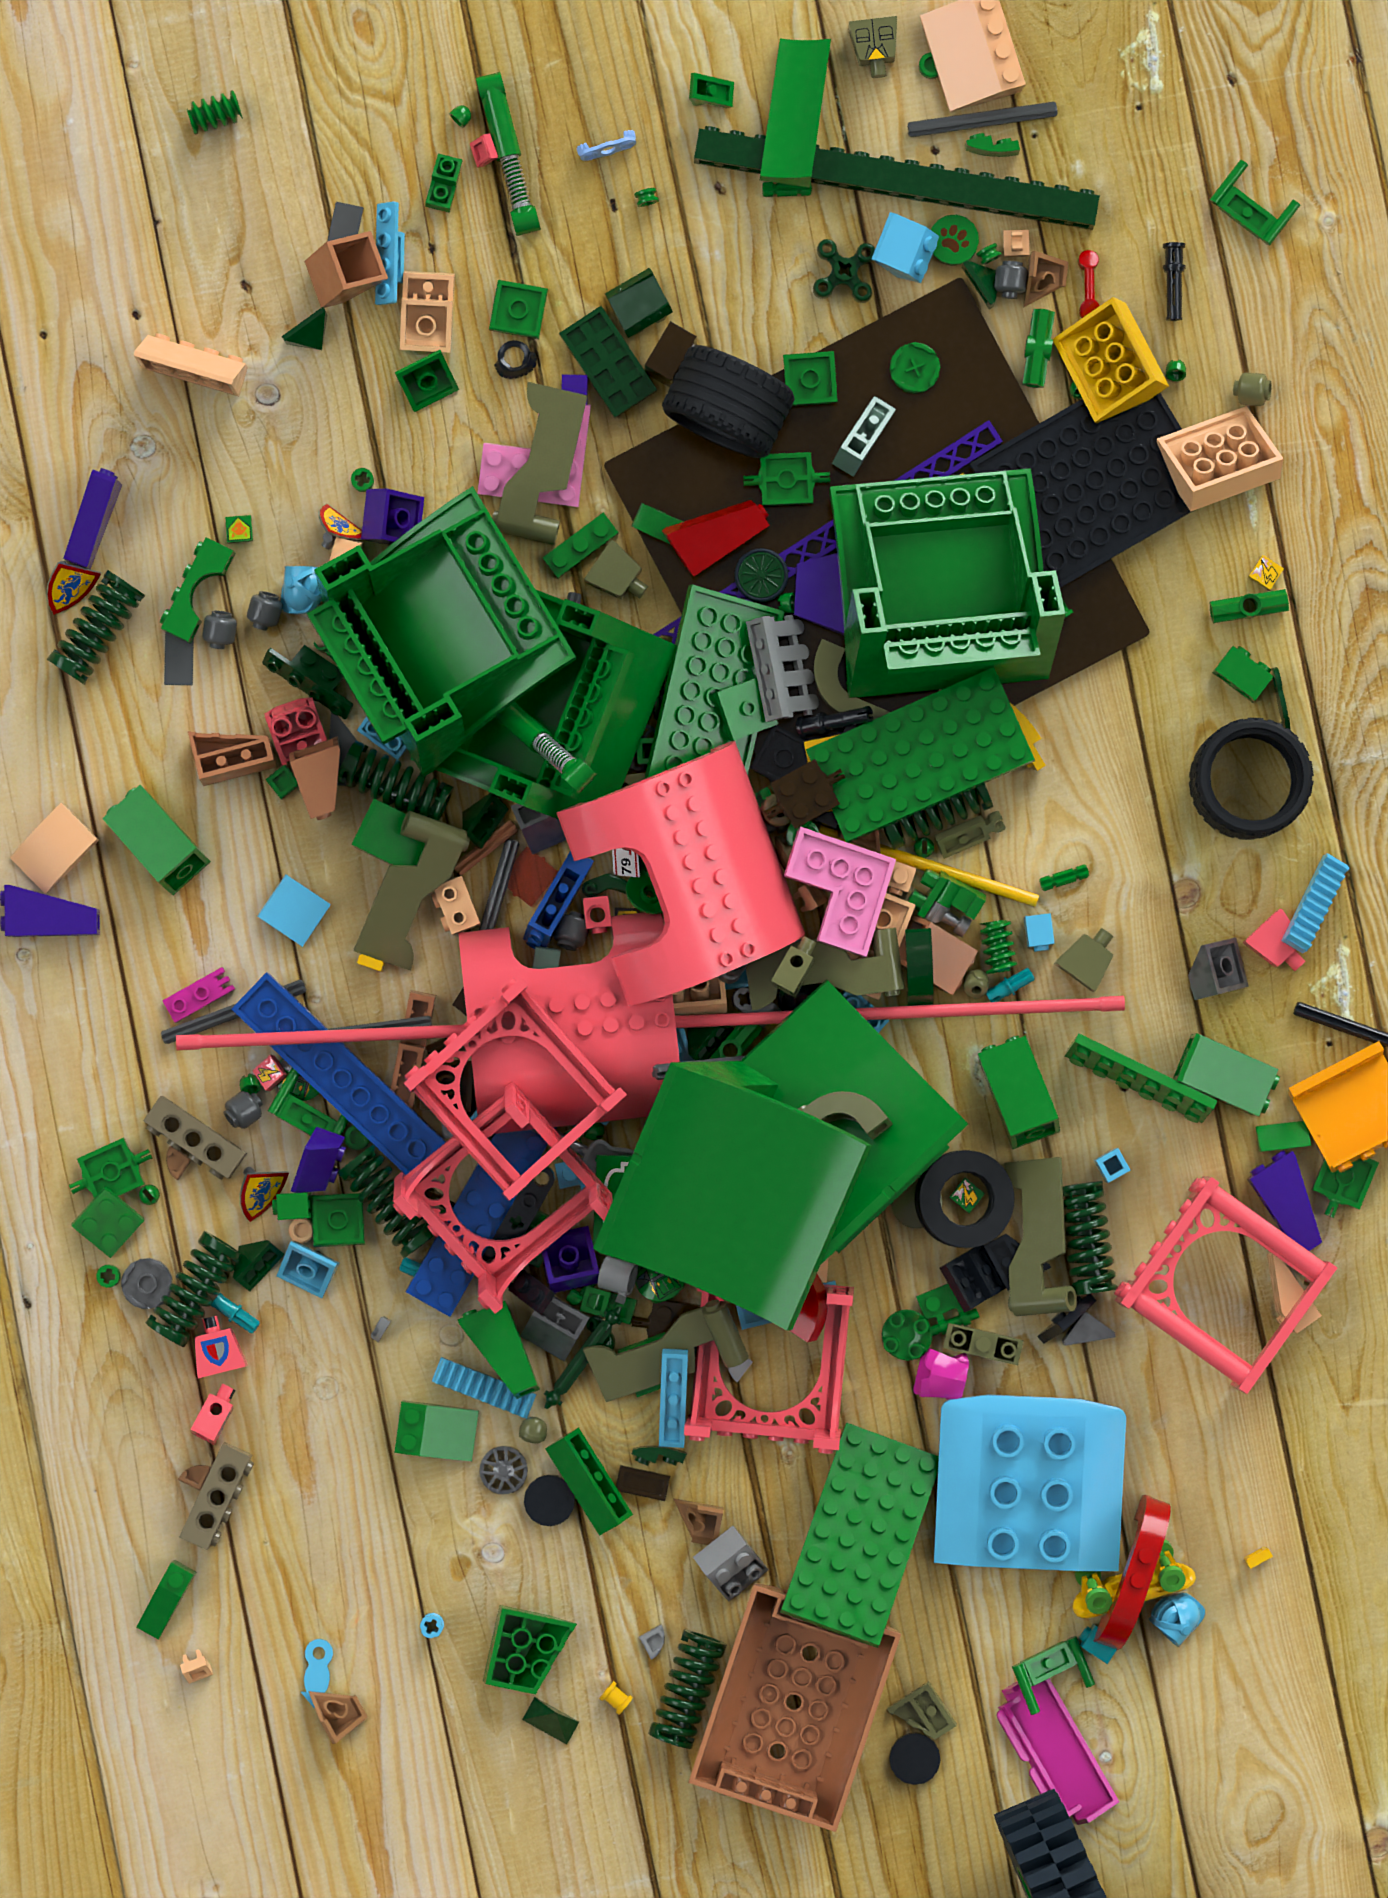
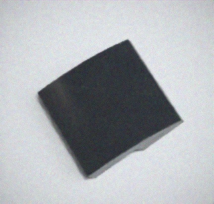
M983 1245L973 1247L939 1268L964 1313L1006 1288Z

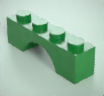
M205 537L204 542L199 541L194 550L196 558L192 565L188 564L182 575L185 580L181 588L176 587L171 597V600L174 602L170 610L166 609L160 619V623L163 624L161 627L163 631L189 644L192 643L202 623L193 608L194 591L206 578L225 576L236 554L232 549Z

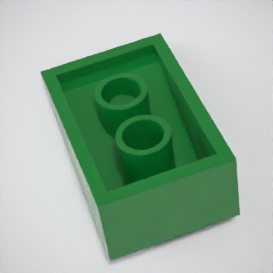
M403 1400L401 1402L394 1453L472 1462L479 1410Z

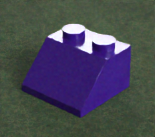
M387 488L366 489L361 540L388 545L394 543L422 521L424 497Z
M316 1126L304 1148L291 1192L325 1191L330 1182H335L339 1169L335 1168L337 1161H342L346 1151V1147L342 1146L345 1139L344 1136Z
M588 1226L568 1230L541 1252L547 1285L553 1292L556 1293L598 1283L599 1268Z

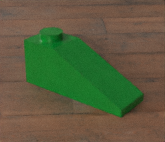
M173 1560L136 1628L159 1640L197 1572Z

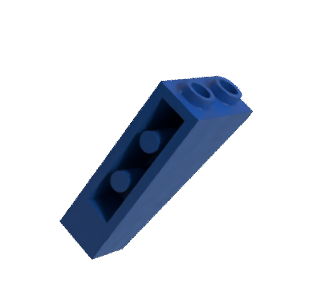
M571 851L569 852L527 925L523 940L526 941L529 947L533 949L536 946L548 947L561 919L567 913L590 872L594 862L592 859L585 858L574 861Z

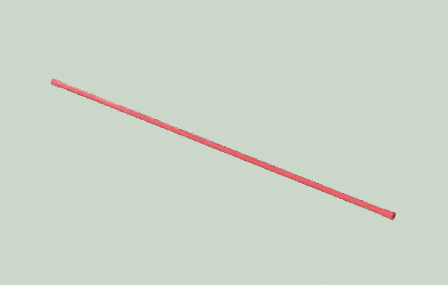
M1102 996L1099 998L855 1009L866 1020L1078 1011L1108 1012L1124 1011L1125 999L1124 996ZM792 1011L676 1015L675 1022L676 1028L780 1024ZM461 1024L222 1035H176V1049L178 1051L219 1047L449 1038L453 1033L459 1036L465 1028Z

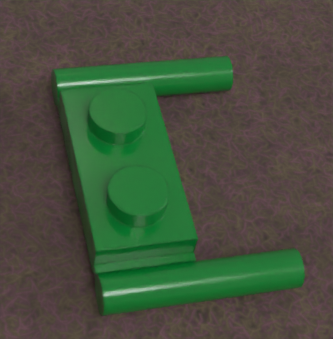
M1240 160L1209 200L1239 225L1270 246L1301 205L1293 199L1279 218L1276 219L1272 214L1233 186L1248 167L1246 162Z
M292 1067L268 1112L309 1136L312 1135L316 1126L342 1135L349 1122L342 1114L338 1121L289 1094L300 1075Z
M1077 1636L1061 1641L1012 1666L1031 1715L1040 1712L1031 1687L1076 1664L1085 1687L1088 1688L1095 1685Z

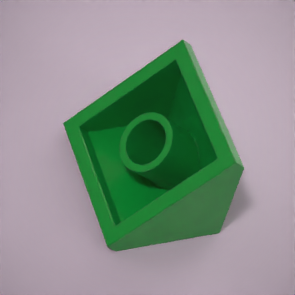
M441 350L395 372L397 380L414 412L459 390Z

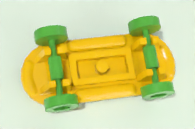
M1164 1540L1145 1601L1188 1589L1196 1580V1575L1192 1568L1175 1561L1173 1558L1174 1550L1171 1543L1167 1540ZM1075 1571L1076 1580L1081 1585V1592L1077 1594L1072 1604L1075 1615L1080 1618H1094L1108 1613L1123 1573L1101 1581V1571Z

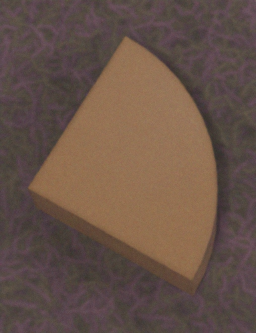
M172 1146L168 1148L166 1161L169 1172L176 1180H179L192 1160Z
M207 1465L190 1467L180 1475L178 1480L201 1491L211 1467Z

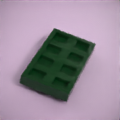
M599 306L559 333L614 418L619 417L657 392V388L602 306Z

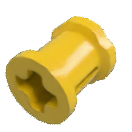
M613 1681L599 1699L608 1702L616 1709V1713L619 1715L633 1697L631 1695L627 1696L616 1686L617 1683Z

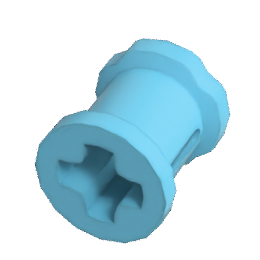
M436 1613L425 1615L420 1623L421 1633L427 1638L439 1636L444 1628V1620ZM432 1619L436 1620V1626L439 1629H433L432 1632L428 1631V1625L425 1622H431Z

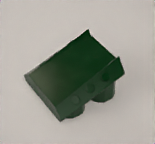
M650 268L605 293L628 338L642 332L654 323H660L666 319L667 315L673 313Z

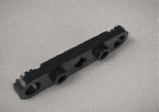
M547 1166L541 1171L549 1176L547 1184L540 1185L534 1178L517 1194L492 1238L493 1240L513 1239L526 1233L553 1186L555 1175L550 1167ZM518 1215L521 1216V1222L524 1225L513 1227V1221L510 1218H516ZM491 1246L487 1247L482 1256L485 1262L488 1259L495 1258L494 1248ZM508 1247L501 1248V1258L505 1256L504 1252L510 1250Z

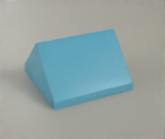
M291 1241L277 1277L323 1298L339 1262L300 1243Z

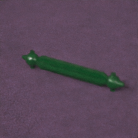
M620 1306L614 1310L608 1311L606 1309L604 1311L606 1320L596 1326L555 1382L554 1390L545 1391L546 1403L544 1408L549 1409L557 1404L561 1406L563 1403L561 1395L568 1392L589 1363L583 1348L597 1345L602 1346L612 1332V1326L622 1323V1320H620L622 1308Z

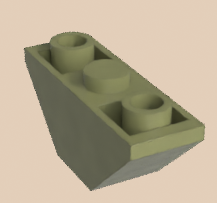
M948 1323L943 1348L1018 1365L1024 1340Z

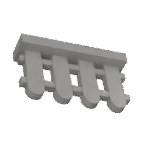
M793 615L784 616L785 621L775 622L774 617L763 616L746 622L766 722L793 717V712L803 711L804 716L813 715L812 710L819 706L818 697L814 694H808L807 685L812 684L814 681V674L809 669H803L802 660L807 659L809 656V649L804 644H798L797 635L804 632V624L799 619L794 620ZM788 637L790 646L780 647L778 638ZM793 662L795 671L785 672L783 663ZM798 686L800 696L789 697L788 688Z

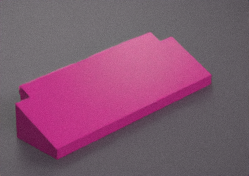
M1050 1678L1031 1687L1040 1712L1034 1715L1030 1714L1018 1681L1001 1690L1007 1702L998 1707L997 1719L1020 1760L1030 1763L1032 1768L1029 1770V1776L1040 1794L1055 1789L1069 1817L1072 1815L1077 1825L1091 1822L1119 1803L1117 1796Z

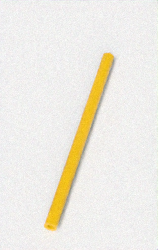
M823 825L820 826L819 833L846 842L838 837V830H833ZM880 844L881 854L894 858L897 862L922 871L929 869L938 874L942 870L968 886L1036 907L1039 898L1037 894L898 849L893 850L892 847Z

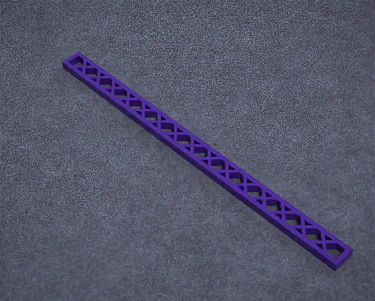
M988 420L894 481L914 479V475L918 472L929 474V478L933 477V475L938 477L951 476L1000 445L1003 441ZM988 429L995 440L989 445L977 443L979 433ZM961 445L972 447L970 457L967 459L955 457L957 447ZM939 459L949 460V470L946 472L935 471L936 461ZM833 520L778 555L784 562L789 554L801 556L800 563L804 562V557L810 558L807 560L809 561L826 556L837 549L836 540L827 539L829 529L834 527ZM824 533V538L818 537L819 535ZM811 540L822 542L821 551L818 554L806 552L807 544ZM826 543H827V544H832V545L828 546L827 548H825ZM803 546L802 551H798V550H797V549H799L800 547ZM787 566L788 579L796 575V568ZM735 582L720 591V593L753 602L746 598L739 589L738 592L733 591L737 588ZM681 617L653 635L657 637H671V643L675 644Z

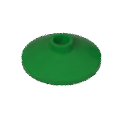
M640 871V877H630L626 884V895L630 903L638 910L648 914L663 913L650 876L646 877Z

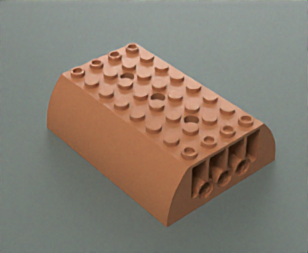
M754 1584L688 1783L836 1832L901 1633L886 1625L880 1645L876 1648L781 1613L787 1590L765 1584ZM814 1646L817 1649V1656L813 1660H807L803 1657L802 1652L805 1647ZM790 1695L800 1697L801 1705L798 1708L791 1709L787 1706L786 1700ZM774 1744L784 1746L785 1753L782 1757L775 1758L771 1755L770 1748Z

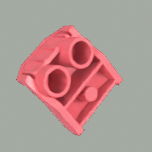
M313 697L300 698L276 706L264 714L282 766L290 761L289 753L327 740Z

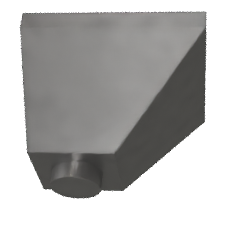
M1236 937L1205 944L1200 947L1188 975L1194 1000L1249 987Z

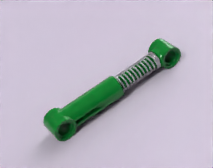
M497 72L478 77L476 82L490 134L498 155L497 161L503 165L502 169L505 174L504 178H506L508 195H510L509 199L512 200L511 204H513V210L510 213L516 236L539 231L541 228L536 208L531 205L530 199H528L529 195L526 194L528 191L525 190L527 187L524 186L526 182H523L525 178L522 177L524 175L521 173L522 169H520L522 165L519 164L520 160H518L521 156V151L512 122L501 73Z
M516 702L494 717L518 737L532 752L539 753L562 773L561 777L579 794L597 775L579 757L575 759L552 739L551 733Z

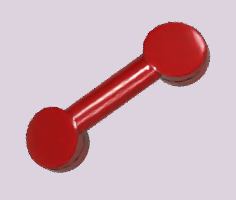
M1092 250L1083 251L1078 258V265L1084 270L1085 301H1083L1079 308L1081 318L1100 306L1095 300L1094 269L1099 263V257Z

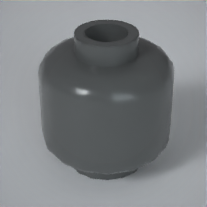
M1003 261V264L996 268L994 287L997 292L1002 293V298L1017 299L1018 294L1026 292L1027 268L1023 267L1022 262Z
M259 591V594L251 597L247 618L253 622L254 628L266 631L268 627L278 625L283 608L282 602L278 600V595Z
M212 611V614L207 615L204 619L202 637L210 643L211 648L225 649V645H230L235 641L237 621L229 612Z
M570 911L569 915L565 914L553 935L559 947L569 951H576L577 948L585 945L590 929H586L585 916L583 914Z
M240 1091L225 1103L226 1110L223 1113L234 1128L240 1127L245 1129L261 1117L262 1111L260 1107L263 1104L255 1093L250 1095L246 1091Z

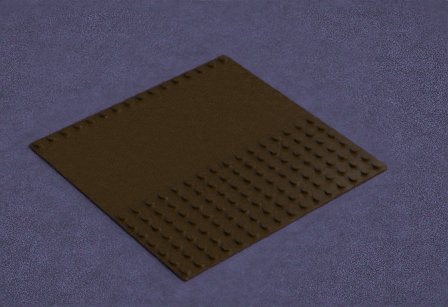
M957 278L817 351H834L838 402L792 406L769 453L811 452L812 467L815 473L830 472V483H815L813 504L763 506L769 515L765 519L770 526L694 577L687 571L671 544L637 529L681 614L689 585H696L720 592L735 582L734 572L739 559L747 552L764 548L780 554L832 521L833 515L829 495L831 486L894 481L988 420L1003 441L992 450L1039 424L1036 415L962 278ZM913 342L926 344L932 348L939 358L941 367L939 378L934 386L923 393L917 394L907 393L898 388L891 379L889 369L892 356L897 349ZM784 369L772 375L785 384ZM875 396L896 410L853 477L832 464L851 430ZM679 424L606 461L604 464V468L632 521H634L641 503L663 511L682 521L691 520L752 500L756 505H762V493L759 485L744 486L743 475L759 474L761 468L760 458L749 457L724 448ZM988 429L979 433L977 443L989 445L995 441ZM964 445L957 447L955 457L967 459L970 457L972 447ZM945 459L937 460L934 470L940 472L948 471L950 461ZM968 464L953 475L974 473ZM918 472L914 475V479L929 478V474ZM834 527L829 529L827 539L836 540ZM822 533L818 537L824 538V533ZM811 540L807 544L806 552L818 554L821 551L822 542ZM826 543L825 548H827L828 546H830V545H832V544H827V543ZM803 546L800 547V548L797 549V550H798V551H802ZM837 549L833 550L827 555L837 553ZM789 554L786 556V566L796 568V565L800 563L801 556ZM804 557V562L810 558ZM1112 559L1060 588L1063 601L1068 609H1072L1074 613L1064 619L1049 679L1001 683L1012 705L1015 706L1149 635V628ZM796 575L788 579L784 591L775 599L767 602H753L778 609V606L781 605L777 599L782 594L795 593ZM784 613V616L793 615L794 620L799 619L804 624V632L797 635L798 644H804L809 649L808 658L802 660L803 669H809L813 672L815 656L822 639L845 648V636L797 617L794 613ZM779 637L780 647L790 646L788 637ZM844 652L838 666V680L842 688L848 693L846 652ZM793 662L783 663L785 672L795 671ZM815 681L807 685L808 694H814L819 699L818 708L812 710L813 715L804 716L803 711L793 712V717L777 720L778 726L800 737L796 728L798 717L804 716L809 718L816 716L820 712L827 715L836 713L827 706L819 695ZM798 686L788 688L789 697L800 696ZM939 689L856 698L892 712L936 693ZM772 727L757 732L753 750L755 755L759 752ZM840 728L830 730L827 735H821L820 733L809 735L804 740L811 741L835 736Z

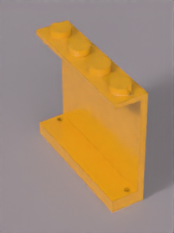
M1379 1041L1288 1089V1095L1332 1173L1337 1170L1342 1173L1353 1166L1352 1162L1360 1158L1362 1161L1373 1157L1376 1154L1375 1150L1383 1146L1385 1149H1388V1062L1383 1055L1384 1049Z

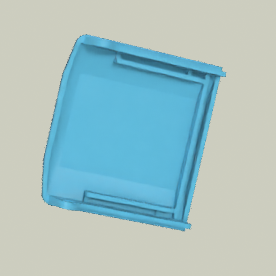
M980 1395L950 1399L944 1402L941 1407L934 1563L1063 1571H1119L1126 1415L1124 1411L1116 1406L1077 1398Z

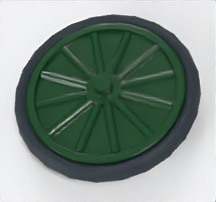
M764 548L754 549L739 559L734 572L735 583L739 591L746 598L756 602H767L775 599L784 591L788 581V569L784 560L774 551Z

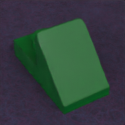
M691 73L689 99L693 106L710 104L723 108L733 107L734 82Z

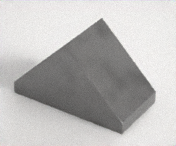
M1085 1311L1074 1322L1062 1339L1063 1345L1067 1346L1114 1338L1115 1332Z

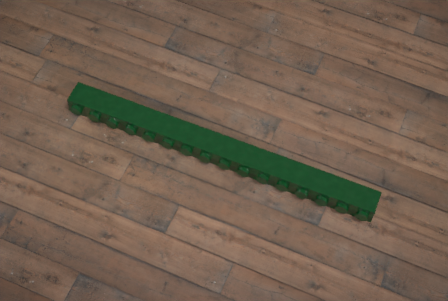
M705 126V129L699 128L694 163L760 174L766 136L757 134L755 137L745 136L744 132L736 130L724 133L720 132L719 128ZM816 144L811 183L1093 230L1095 226L1100 195H1095L1093 190L1080 189L1077 192L1069 190L1070 187L1065 185H1055L1053 188L1044 186L1045 183L1032 180L1029 183L1019 182V178L1011 176L999 179L994 178V174L980 172L979 175L969 174L970 171L963 168H955L954 171L945 170V167L939 164H930L927 167L919 165L920 162L915 160L898 162L894 161L895 158L891 156L881 155L879 158L869 157V153L855 151L854 154L844 153L845 150L838 147H830L829 150L820 149V146Z

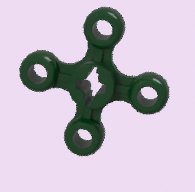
M830 239L820 241L817 246V254L821 259L827 260L830 263L832 271L828 277L816 280L813 285L814 295L819 299H827L832 294L833 289L837 285L842 284L850 287L852 297L856 302H868L872 296V288L868 283L862 282L858 278L857 272L860 266L873 262L872 256L875 247L872 244L863 243L857 248L854 256L844 258L837 252V246L834 241ZM828 246L832 251L825 253L822 249ZM867 250L871 255L864 257L862 252ZM840 267L844 269L849 267V275L847 276L845 273L840 275ZM824 285L828 290L821 292L818 287ZM860 289H863L866 291L867 294L865 296H860L858 294V291Z

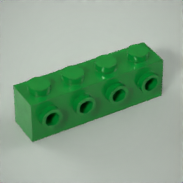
M579 1427L545 1448L599 1536L633 1515Z

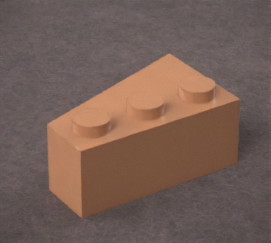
M188 731L199 780L203 786L277 767L272 743L268 736L205 734Z

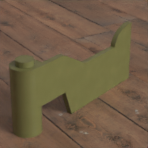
M531 382L527 383L529 405L539 415L529 459L505 484L499 511H494L492 519L501 533L555 545L560 520L535 515L540 492L567 489L587 395Z
M408 811L403 820L400 834L425 843L424 849L417 865H389L354 947V951L411 971L414 954L411 944L406 940V936L420 903L425 896L451 877L461 852H465L468 848L470 837H467L466 830Z
M896 927L874 931L872 937L874 957L850 960L846 951L817 942V939L813 940L817 943L811 954L815 962L803 985L823 983L827 979L834 987L857 996L885 992V996L899 995L900 989H905ZM800 942L791 943L780 950L747 964L746 973L752 1011L761 1009L774 1001L778 988L772 985L771 980L790 946L797 948ZM796 959L792 966L800 967L803 961Z
M1053 1157L1005 1163V1171L1009 1175L1012 1185L1017 1189H1022L1023 1239L1009 1266L1010 1297L1008 1299V1307L1015 1316L1074 1311L1077 1305V1296L1072 1286L1046 1288L1044 1287L1043 1275L1044 1263L1066 1253L1062 1158Z
M718 1299L709 1301L703 1307L681 1314L659 1340L618 1354L606 1346L597 1345L583 1348L606 1402L661 1384L662 1349L688 1350L687 1374L693 1373L696 1370L694 1347L713 1340L725 1367L738 1366L749 1357L726 1302L719 1301Z

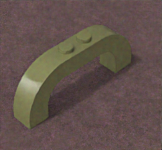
M822 639L815 656L813 672L816 688L827 706L836 713L870 706L873 714L868 716H873V720L890 713L859 698H849L848 693L842 688L838 680V666L845 648ZM865 723L856 724V725H854V726L858 727V726H861V725H863V724H865Z
M853 1092L829 1093L817 1098L809 1105H803L798 1108V1110L829 1124L841 1119L855 1121L861 1125L872 1140L893 1125L877 1104L869 1098Z

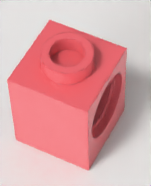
M609 897L583 898L586 929L592 930V934L606 933L607 928L612 927ZM596 908H600L605 912L604 920L598 923L590 918L591 912Z

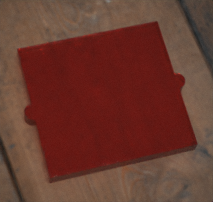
M526 846L514 862L507 888L513 892L512 895L514 897L518 896L532 907L552 883L558 871L546 862L545 857H539L537 854L532 855L530 848Z

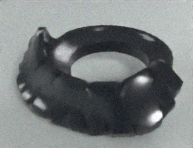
M512 340L500 347L498 361L494 366L501 377L509 379L519 378L533 371L537 364V358H535L536 354L534 352H530L526 344L521 341ZM511 347H518L524 352V359L519 367L512 368L504 360L506 350Z

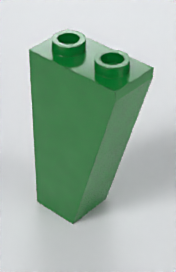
M503 1301V1308L496 1314L490 1308L480 1311L474 1309L462 1314V1318L457 1319L461 1328L516 1399L540 1390L506 1301Z

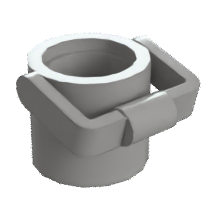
M606 1256L599 1272L598 1287L618 1293L615 1302L624 1305L627 1296L631 1294L635 1286L638 1265Z

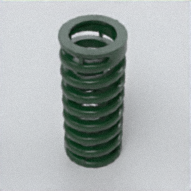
M107 570L101 580L105 585L98 584L96 586L97 593L104 599L95 595H91L88 598V602L97 611L86 606L82 607L80 612L89 622L81 618H74L73 625L81 633L72 629H67L65 632L66 637L75 645L64 640H60L57 644L58 648L68 657L61 655L59 651L54 649L47 658L52 664L84 685L88 679L85 675H92L94 670L83 659L93 664H99L101 658L91 648L102 653H107L109 650L107 644L96 635L114 642L116 635L104 624L121 631L124 628V624L112 613L124 619H130L132 616L131 612L119 601L130 607L137 608L139 606L138 601L141 602L145 597L143 593L109 570Z
M357 740L354 741L341 765L337 782L344 784L346 781V785L349 788H353L358 784V790L362 794L367 793L371 789L370 795L372 799H379L383 795V803L391 805L395 801V808L399 811H403L407 807V812L412 811L418 814L420 812L423 816L438 821L441 819L453 793L454 786L441 782L439 788L442 790L438 797H435V801L430 807L438 784L437 778L431 779L418 800L426 776H423L420 772L406 794L414 771L412 766H408L393 789L402 765L401 761L396 760L389 773L381 783L389 756L387 754L382 756L369 777L377 754V750L372 748L356 772L362 752L366 753L368 746Z
M985 783L975 787L977 789L976 794L980 795L984 802L981 804L983 810L993 808V803ZM973 788L964 792L963 795L973 813L979 814L981 809ZM962 793L950 798L961 819H967L968 813ZM950 800L938 803L948 824L954 825L956 820ZM937 804L925 809L936 830H942L943 824ZM922 810L913 814V817L922 833L928 836L931 831L925 811ZM911 815L900 820L910 839L916 841L918 834ZM899 821L883 828L893 850L905 845V838Z
M372 1145L338 1171V1174L344 1181L356 1178L351 1183L350 1190L358 1192L364 1189L359 1195L358 1200L361 1203L372 1200L367 1206V1212L373 1214L380 1211L375 1218L377 1224L381 1225L391 1220L384 1227L383 1232L388 1236L399 1231L393 1237L392 1244L394 1246L404 1245L401 1248L400 1254L405 1259L434 1235L428 1229L427 1225L429 1224L427 1221L414 1228L423 1217L419 1219L415 1216L410 1220L408 1217L404 1218L406 1215L401 1216L394 1209L393 1194L387 1197L394 1190V1178L379 1186L392 1173L391 1166H386L371 1175L384 1162L382 1155L373 1158L376 1155L374 1152L376 1148ZM366 1159H372L367 1163L363 1164L362 1166H360Z
M1103 1181L1063 1186V1197H1066V1200H1063L1064 1209H1082L1064 1214V1223H1082L1065 1228V1236H1086L1066 1242L1065 1248L1068 1250H1087L1069 1255L1067 1261L1069 1263H1091L1072 1268L1069 1271L1071 1277H1092L1072 1283L1071 1286L1074 1288L1076 1295L1118 1289V1286L1112 1283L1116 1272L1111 1269H1102L1114 1263V1259L1111 1256L1102 1255L1111 1251L1112 1245L1108 1242H1097L1110 1236L1109 1230L1097 1228L1107 1224L1108 1218L1104 1215H1093L1106 1209L1104 1202L1092 1201L1104 1196ZM1072 1195H1081V1196L1072 1198Z
M207 1231L202 1233L198 1243L216 1258L197 1249H192L190 1254L209 1270L188 1260L183 1263V1266L202 1282L182 1272H178L176 1278L194 1293L175 1284L168 1286V1289L187 1305L167 1295H163L161 1301L179 1316L160 1307H155L154 1313L169 1325L164 1326L156 1322L157 1318L153 1315H150L145 1322L157 1333L181 1347H185L190 1339V1334L185 1328L195 1330L198 1327V1323L193 1317L203 1318L205 1316V1310L200 1305L211 1306L213 1300L208 1294H219L220 1288L215 1282L226 1283L227 1276L222 1270L232 1272L235 1269V1265L229 1258L238 1264L243 1256L238 1250Z
M684 1629L681 1640L688 1642V1639L697 1643V1647L680 1643L678 1650L702 1662L678 1656L674 1657L673 1662L698 1675L671 1669L669 1671L670 1677L682 1681L693 1688L669 1682L665 1683L664 1688L689 1701L663 1695L660 1697V1702L686 1715L657 1709L655 1712L657 1716L682 1728L653 1722L648 1734L666 1743L692 1749L695 1739L692 1737L698 1732L693 1724H698L702 1720V1716L697 1711H702L706 1708V1702L702 1698L709 1697L711 1694V1690L706 1685L715 1682V1676L711 1672L717 1671L720 1668V1664L713 1658H722L727 1644L704 1634Z

